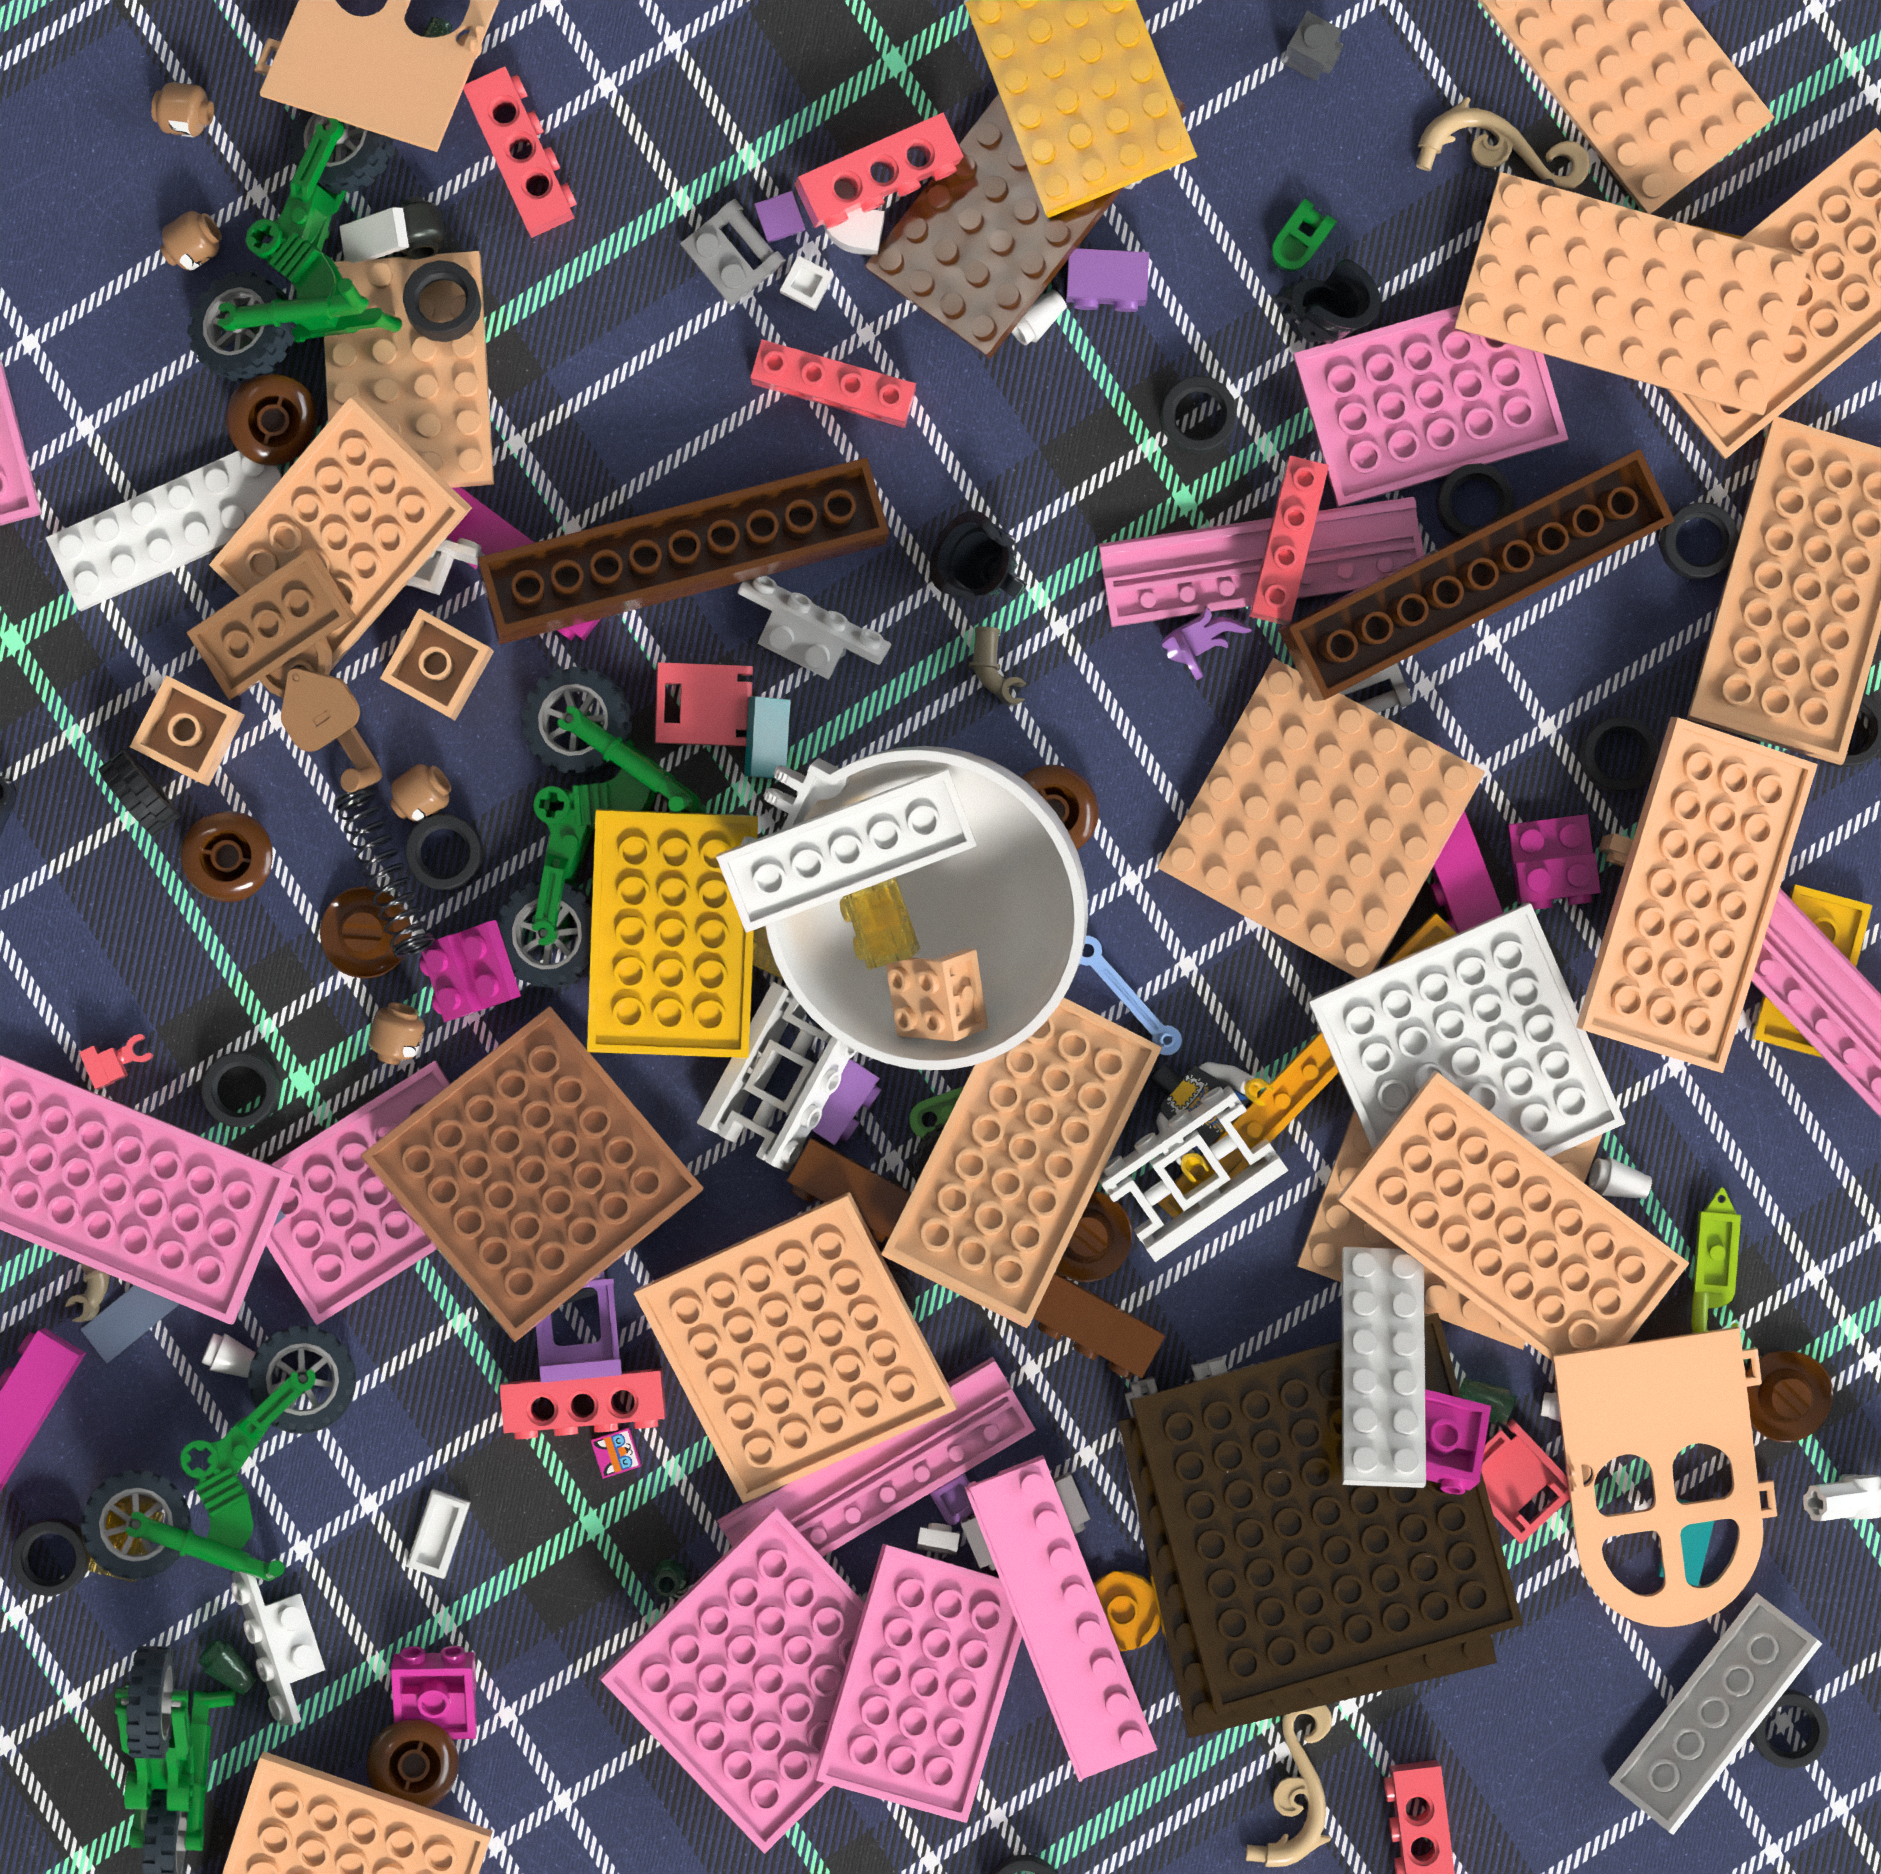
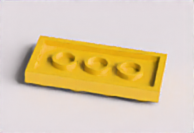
M1792 885L1789 898L1856 967L1872 905L1800 885ZM1763 994L1751 1039L1823 1058Z

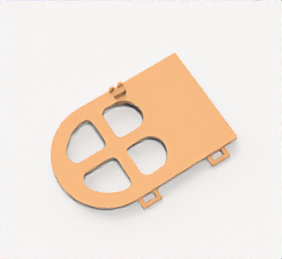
M299 0L282 41L268 38L254 69L255 72L267 76L260 95L437 152L473 63L482 52L481 44L499 0H470L468 11L459 28L450 34L436 38L416 35L406 25L405 14L411 0H387L385 6L379 12L363 17L354 16L346 12L336 0ZM469 29V33L462 35L457 43L456 40L459 33ZM271 50L277 51L272 65H266Z
M1731 1327L1552 1355L1576 1550L1581 1569L1588 1583L1601 1600L1611 1609L1632 1621L1657 1627L1683 1626L1704 1620L1716 1614L1739 1595L1757 1566L1763 1542L1762 1518L1777 1516L1773 1480L1758 1481L1748 1402L1747 1387L1762 1384L1758 1348L1742 1350L1740 1328ZM1751 1358L1753 1376L1745 1377L1743 1359ZM1698 1443L1714 1446L1724 1452L1729 1459L1731 1467L1732 1488L1730 1492L1720 1498L1688 1503L1678 1502L1675 1496L1672 1466L1676 1455L1688 1445ZM1625 1454H1633L1647 1461L1651 1470L1654 1493L1652 1506L1643 1510L1611 1515L1600 1513L1596 1506L1594 1483L1602 1467L1610 1460ZM1591 1468H1592V1471H1593L1592 1478H1591V1480H1590L1587 1484L1584 1485L1583 1482H1586V1481L1589 1479V1477H1590V1475H1591ZM1766 1490L1768 1508H1761L1759 1491ZM1733 1519L1738 1527L1737 1542L1733 1555L1723 1572L1716 1580L1705 1586L1688 1584L1685 1577L1680 1537L1682 1528L1689 1524ZM1643 1531L1657 1532L1665 1576L1663 1586L1655 1593L1643 1595L1632 1592L1620 1583L1609 1570L1602 1554V1545L1607 1538Z

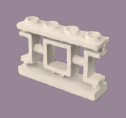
M772 982L750 1023L749 1058H731L697 1123L736 1143L745 1126L765 1138L756 1156L770 1165L788 1172L791 1166L799 1160L807 1136L811 1129L815 1128L819 1123L822 1109L828 1097L838 1088L841 1081V1073L848 1060L857 1051L846 1046L825 1030L822 1031L803 1021L802 1019L806 1011L795 999L792 992ZM789 1022L801 1028L791 1049L778 1043ZM815 1037L828 1043L817 1064L804 1058ZM782 1056L803 1066L785 1102L764 1091ZM750 1093L763 1100L752 1120L740 1114ZM777 1108L790 1114L779 1135L766 1128Z
M1230 1086L1223 1090L1221 1087L1212 1089L1201 1098L1203 1104L1190 1113L1188 1110L1179 1112L1168 1121L1169 1127L1158 1135L1150 1133L1141 1138L1134 1145L1135 1151L1124 1158L1119 1155L1109 1160L1100 1176L1099 1182L1113 1202L1131 1191L1150 1218L1135 1228L1134 1231L1155 1262L1288 1171L1267 1139H1264L1249 1150L1233 1127L1231 1121L1247 1110ZM1216 1115L1228 1132V1135L1208 1147L1195 1129ZM1197 1145L1216 1173L1183 1195L1165 1170V1167ZM1238 1147L1251 1166L1230 1179L1219 1163V1160ZM1150 1161L1162 1180L1142 1193L1130 1174ZM1172 1193L1184 1212L1164 1225L1152 1206Z

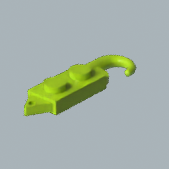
M1722 1187L1717 1190L1704 1211H1698L1692 1291H1694L1691 1318L1693 1333L1708 1331V1308L1725 1306L1732 1301L1735 1295L1741 1215L1736 1214L1725 1189ZM1720 1195L1724 1197V1201L1721 1203L1718 1201ZM1733 1323L1731 1327H1739V1325Z

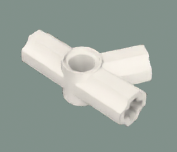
M1844 1474L1838 1482L1811 1485L1808 1492L1803 1495L1804 1510L1809 1513L1811 1520L1814 1521L1840 1518L1881 1517V1476Z

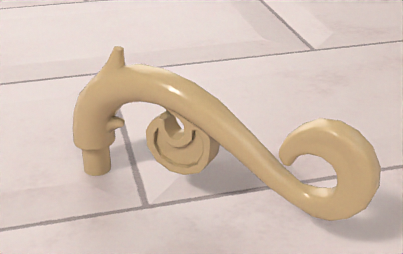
M1466 97L1458 105L1433 119L1426 127L1418 144L1421 150L1416 167L1425 171H1431L1435 156L1441 153L1442 146L1456 140L1451 134L1466 127L1486 129L1495 135L1498 140L1497 145H1489L1487 141L1488 135L1485 133L1473 141L1471 154L1473 160L1481 167H1500L1508 160L1513 149L1542 180L1552 179L1556 188L1563 190L1573 189L1583 183L1590 168L1589 155L1585 149L1576 142L1564 141L1551 147L1545 157L1547 162H1551L1558 156L1567 157L1572 165L1571 171L1566 176L1552 174L1514 126L1490 111L1468 108L1471 100L1469 97Z
M1327 1705L1286 1714L1282 1717L1284 1738L1301 1777H1286L1280 1780L1274 1789L1272 1799L1276 1810L1284 1816L1293 1817L1303 1810V1806L1297 1804L1294 1798L1299 1793L1304 1794L1308 1801V1813L1303 1828L1298 1835L1289 1841L1288 1835L1284 1834L1277 1843H1267L1266 1846L1247 1844L1246 1861L1263 1862L1265 1867L1288 1866L1298 1862L1314 1849L1331 1840L1330 1836L1321 1835L1326 1818V1801L1321 1780L1294 1732L1296 1717L1299 1714H1309L1315 1720V1728L1310 1734L1304 1735V1740L1307 1743H1314L1324 1738L1332 1725V1716Z

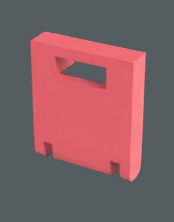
M658 662L656 670L654 744L746 747V737H736V730L747 731L749 697H752L753 683L738 682L737 676L753 675V666ZM681 684L680 723H664L665 685Z
M1510 1419L1506 1424L1510 1431L1516 1435L1510 1440L1500 1429L1485 1443L1481 1471L1494 1517L1522 1544L1570 1499L1568 1479L1564 1472L1513 1419ZM1547 1485L1557 1496L1527 1522L1518 1511Z

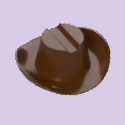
M266 374L245 381L233 392L226 408V427L233 444L246 458L262 465L278 466L297 458L308 447L317 428V408L311 393L300 382L284 375Z
M1044 765L1024 774L1021 779L1026 781L1046 800L1064 824L1076 850L1081 848L1094 833L1099 818L1098 800L1090 783L1078 772L1061 765Z
M220 811L203 817L189 829L181 847V865L188 881L202 895L219 902H238L252 896L264 884L272 866L273 851L267 831L256 819L237 811Z
M367 887L351 888L334 898L323 915L320 927L322 948L329 962L338 971L355 978H374L383 975L395 968L404 959L394 956L390 942L395 935L385 933L384 928L388 921L378 917L379 911L383 906L375 905L372 902L377 892L370 891ZM383 892L376 898V901L378 903H388L394 897L387 892ZM401 903L392 905L383 911L382 916L394 917L405 911ZM409 917L395 920L390 924L388 930L397 932L410 926ZM412 932L402 934L393 944L396 946L399 942L412 937Z
M1093 1191L1057 1266L1056 1271L1074 1281L1093 1282L1113 1274L1124 1263L1132 1244V1226L1127 1213L1117 1201L1113 1202L1108 1195Z
M1775 1351L1759 1358L1762 1384L1747 1387L1751 1425L1766 1438L1782 1443L1799 1441L1813 1434L1826 1420L1833 1401V1385L1825 1368L1812 1357L1796 1351ZM1752 1365L1746 1372L1745 1377L1753 1376Z
M421 1719L399 1721L383 1729L372 1742L366 1761L367 1776L372 1789L429 1809L438 1804L449 1793L455 1783L459 1769L458 1751L451 1736L437 1724Z

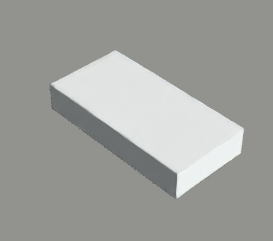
M392 207L339 226L344 259L351 263L374 260L409 248L403 208Z
M435 1489L431 1490L406 1567L442 1579L446 1577L471 1501Z

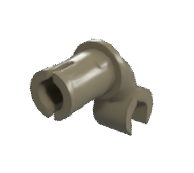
M986 626L976 627L973 662H969V668L974 670L983 686L991 693L997 695L1004 705L1012 707L1020 704L1025 699L1012 697L1007 688L1010 686L1023 687L1026 685V682L1018 677L1005 679L998 672L1000 670V664H997L1000 629Z
M80 1263L86 1275L83 1281L84 1283L88 1282L87 1289L84 1294L72 1296L65 1305V1307H69L78 1303H84L82 1315L72 1320L75 1322L90 1321L98 1315L99 1304L107 1292L110 1281L109 1274L83 1263Z

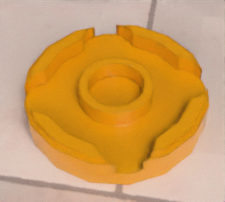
M1129 1570L1112 1571L1099 1577L1093 1583L1119 1651L1133 1650L1146 1645L1158 1632L1161 1623L1152 1583L1143 1575Z

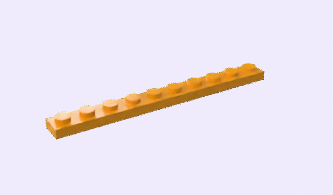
M1434 913L1382 967L1457 933ZM1321 1031L1269 1083L1273 1086L1274 1091L1272 1092L1268 1088H1264L1257 1095V1098L1264 1102L1265 1106H1258L1251 1102L1246 1107L1247 1111L1231 1122L1249 1150L1264 1139L1271 1143L1338 1073ZM1226 1129L1219 1135V1137L1213 1142V1144H1215L1220 1139L1228 1135ZM1238 1147L1219 1160V1163L1230 1179L1238 1175L1249 1165V1162ZM1204 1154L1202 1158L1209 1166L1208 1172L1202 1165H1196L1191 1170V1174L1196 1179V1182H1191L1184 1173L1174 1181L1183 1195L1216 1173ZM1172 1193L1158 1202L1173 1219L1184 1212Z

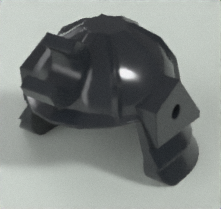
M1350 259L1341 260L1326 281L1315 279L1303 280L1294 288L1282 287L1275 297L1277 302L1283 301L1287 303L1281 313L1282 317L1285 319L1294 318L1295 323L1298 325L1297 329L1308 343L1322 341L1325 344H1333L1354 330L1360 329L1374 321L1381 306L1380 293L1376 283L1366 270Z
M967 511L958 515L947 524L935 542L930 557L929 571L932 583L942 593L951 594L952 596L959 595L974 604L979 596L993 597L999 595L1002 590L1015 599L1019 598L1028 585L1014 575L1018 566L1012 548L1016 542L1015 538L992 523L982 512Z

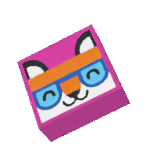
M630 1427L591 1440L603 1479L642 1466Z

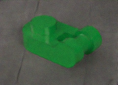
M1306 198L1278 234L1272 246L1271 256L1274 263L1286 272H1295L1302 269L1310 261L1337 223V220L1328 214L1324 217L1314 210L1313 207L1315 205ZM1303 222L1316 230L1311 238L1298 230Z

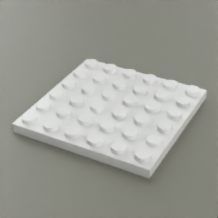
M1529 902L1381 967L1372 973L1307 1000L1372 1151L1434 1070L1549 1157L1625 1124L1586 1031L1575 1028L1579 1014L1534 909Z

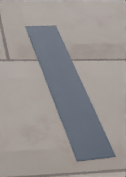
M281 1209L273 1227L286 1217ZM134 1285L80 1330L106 1364H108L176 1308L179 1303Z

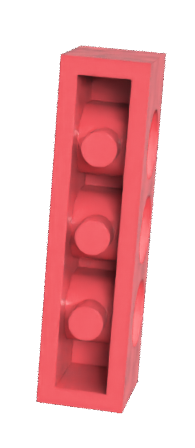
M503 67L465 84L463 88L465 95L531 238L574 219L570 207L577 205L568 183L562 185L558 183L554 171L560 169L559 163L551 146L546 149L542 148L537 135L544 133L535 111L526 113L521 99L527 97V93L518 74L510 77L506 67ZM510 106L516 110V115L511 122L499 123L495 120L496 112L501 107ZM520 142H527L533 147L530 156L523 160L512 157L513 147ZM536 178H543L549 182L548 190L540 196H534L528 192L529 184Z
M943 112L805 173L797 178L794 185L814 228L825 224L826 228L830 229L849 219L847 213L861 208L863 213L880 207L885 203L883 197L894 192H898L899 197L916 191L921 187L919 181L930 176H934L935 181L950 176L957 171L955 165L959 164L964 156ZM911 149L922 151L926 156V165L921 167L913 166L907 159V151ZM875 165L886 167L890 172V181L886 183L875 181L870 173L871 167ZM839 181L850 183L854 188V197L850 199L840 198L835 193L834 184Z
M761 339L750 377L752 385L903 428L906 427L916 392V383Z
M1289 456L1286 461L1249 617L1282 625L1290 624L1329 465L1294 456Z
M663 1368L623 1371L622 1375L544 1383H541L540 1379L503 1382L500 1384L504 1433H514V1439L538 1437V1430L554 1429V1436L578 1434V1427L594 1425V1432L618 1430V1423L634 1422V1429L658 1427V1420L665 1419L667 1416ZM625 1390L633 1395L635 1405L632 1410L622 1412L614 1406L613 1396L617 1391ZM578 1394L589 1395L595 1404L593 1413L589 1415L577 1413L573 1406L575 1396ZM545 1397L552 1401L555 1411L551 1418L542 1419L535 1414L533 1404L537 1398Z
M1437 1760L1389 1766L1390 1777L1384 1778V1788L1387 1802L1394 1801L1396 1816L1389 1818V1827L1392 1842L1399 1841L1401 1857L1394 1858L1395 1874H1455L1441 1765ZM1414 1797H1421L1426 1800V1809L1418 1816H1411L1406 1813V1805ZM1426 1837L1430 1839L1432 1845L1427 1854L1417 1856L1411 1853V1845L1417 1838Z

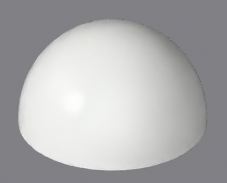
M917 746L881 751L860 758L841 769L818 758L809 766L807 776L787 767L777 766L773 773L774 777L799 792L795 798L778 789L767 788L763 795L764 800L789 813L782 829L948 767L977 843V847L765 925L775 963L786 985L798 1003L815 1022L846 1046L886 1064L909 1069L950 1070L973 1066L991 1060L1013 1049L1029 1038L1047 1021L1069 989L1080 964L1086 941L1088 900L1084 871L1076 847L1056 812L1036 790L1007 768L987 758L947 747ZM744 836L741 845L756 839ZM962 949H976L988 1028L957 1041L898 1036L885 960L892 956L938 959Z

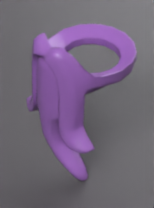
M1205 606L1203 613L1199 617L1169 633L1162 640L1161 646L1167 649L1169 659L1187 664L1195 679L1199 680L1203 677V672L1196 656L1214 646L1228 648L1227 640L1220 634L1224 631L1249 633L1252 629L1231 618L1216 617L1211 619V611Z

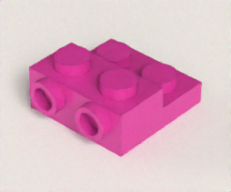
M1588 814L1507 825L1517 904L1529 902L1534 910L1553 907V899L1567 898L1568 905L1590 903L1592 902L1591 894L1601 893L1596 854L1593 853Z
M496 920L437 939L432 946L422 951L419 965L422 972L430 977L434 990L432 1005L434 1010L442 1015L444 1022L471 1015L521 996Z
M1425 1389L1426 1481L1441 1483L1442 1491L1456 1495L1464 1494L1465 1490L1470 1491L1480 1482L1491 1410L1490 1405Z
M410 1646L404 1648L400 1654H394L391 1667L394 1723L408 1719H421L437 1724L452 1739H476L475 1694L477 1686L475 1652H465V1649L461 1646H448L443 1648L441 1653H425L422 1647Z

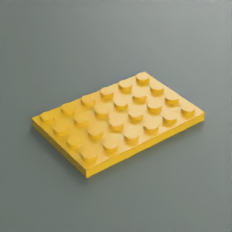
M969 0L965 2L1047 218L1197 157L1136 0Z
M596 809L587 1052L749 1058L754 930L745 932L716 855L740 846L744 836L757 839L758 815Z

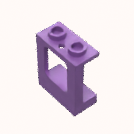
M604 1271L583 1287H592L598 1294L601 1329L599 1341L588 1344L558 1346L553 1341L551 1314L536 1325L541 1383L622 1375L613 1288L614 1279L613 1277H605Z

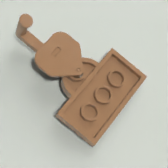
M311 548L186 633L229 700L238 697L258 682H261L269 692L284 698L281 723L298 748L303 751L313 752L337 738L356 768H349L343 772L340 780L341 786L347 792H355L378 782L382 778L383 773L355 728L360 716V709L356 699L342 679L329 676L332 669V651L326 637L355 618L356 615L314 548Z

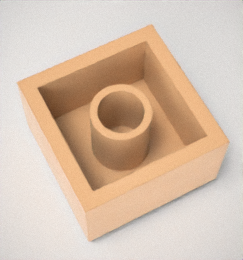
M419 608L380 679L455 721L494 651L485 644Z
M166 675L130 747L209 786L245 715Z

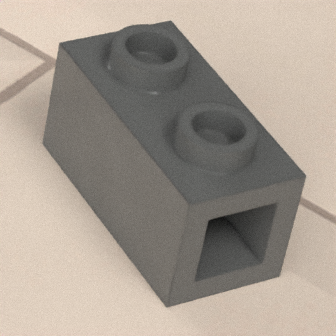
M1307 11L1287 47L1282 63L1317 82L1322 71L1328 75L1330 74L1341 54L1340 52L1344 44L1338 42L1342 29Z

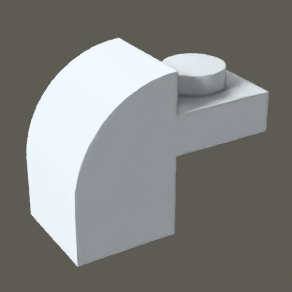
M839 181L834 184L835 193L840 198L850 199L854 197V188L850 183ZM858 208L847 213L849 219L838 226L827 229L826 225L823 224L826 234L839 248L854 254L871 257L873 254L878 255L885 220L884 211L871 210L863 213L862 209Z

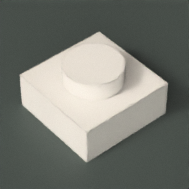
M798 255L780 289V293L816 311L834 277V273Z
M929 1523L928 1529L920 1527L916 1549L956 1555L960 1534L952 1533V1527L949 1525Z

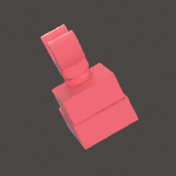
M134 1035L128 1040L126 1046L118 1050L110 1048L100 1052L97 1046H92L79 1052L95 1089L100 1090L113 1084L115 1081L127 1077L128 1074L124 1064L132 1061L147 1062L153 1057L152 1053L138 1056L134 1052V1045L138 1041L144 1040L145 1035Z

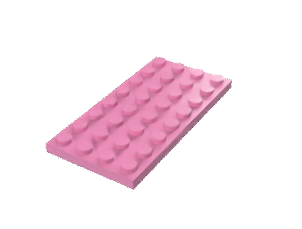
M0 1055V1230L220 1321L234 1324L294 1174Z

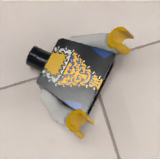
M1164 1062L1150 1078V1081L1167 1095L1156 1107L1160 1111L1156 1120L1159 1133L1169 1127L1168 1121L1179 1112L1188 1110L1190 1113L1203 1104L1201 1098L1216 1087H1221L1223 1090L1230 1086L1243 1106L1249 1100L1258 1106H1265V1103L1257 1098L1258 1091L1262 1088L1274 1091L1273 1086L1263 1079L1254 1078L1235 1066L1206 1062L1199 1068L1193 1065L1183 1077ZM1215 1115L1195 1130L1198 1131L1207 1146L1210 1147L1225 1128ZM1197 1145L1175 1160L1191 1182H1196V1179L1191 1174L1194 1166L1202 1165L1207 1172L1209 1171V1166L1202 1158L1203 1153Z

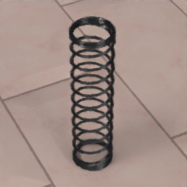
M371 786L355 792L346 791L335 798L333 805L336 810H339L338 817L347 821L343 830L345 833L353 835L349 845L359 849L355 856L356 861L365 863L361 869V874L371 878L367 883V889L377 892L372 902L375 905L383 906L379 911L378 917L388 921L384 931L387 934L395 935L390 942V946L393 948L392 952L398 958L420 953L433 945L435 939L432 934H418L399 942L396 946L393 943L402 934H408L424 928L428 924L427 921L414 923L397 932L389 931L388 927L395 920L404 919L419 913L422 907L416 906L407 909L394 917L382 916L383 911L389 906L409 901L417 893H405L388 903H378L376 901V898L381 893L408 884L411 879L408 877L401 878L383 888H371L370 886L377 877L398 872L404 868L405 864L397 863L391 865L377 874H366L364 872L371 863L389 859L397 855L399 850H387L370 860H361L359 858L363 850L385 844L393 838V835L380 836L362 846L353 844V840L358 835L381 829L387 824V821H376L359 831H349L347 829V826L352 821L375 815L382 807L373 806L367 808L353 817H343L341 814L342 811L357 808L369 802L376 795V792ZM351 797H354V798H352L351 800H349L348 802L342 803V802H344L345 800H347V799H349V798H351Z

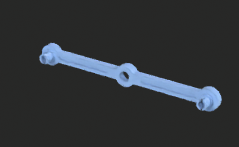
M1086 936L1085 944H1090L1094 948V953L1091 957L1082 956L1080 964L1090 965L1152 1035V1042L1162 1047L1159 1054L1172 1055L1177 1052L1182 1042L1179 1031L1172 1026H1164L1103 958L1100 942L1094 937Z

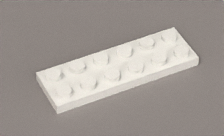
M236 451L46 537L79 611L88 609L223 548L281 480L282 475L278 466L258 464L246 458L240 451Z
M947 767L718 853L716 858L747 933L977 847V843Z
M1343 1247L1342 1485L1424 1488L1426 1484L1424 1265L1403 1249Z
M1756 1593L1608 1783L1668 1832L1674 1834L1822 1643Z

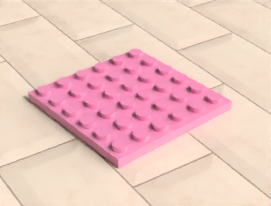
M773 1507L634 1642L599 1679L765 1854L833 1786L814 1780L813 1775L865 1603L783 1514Z

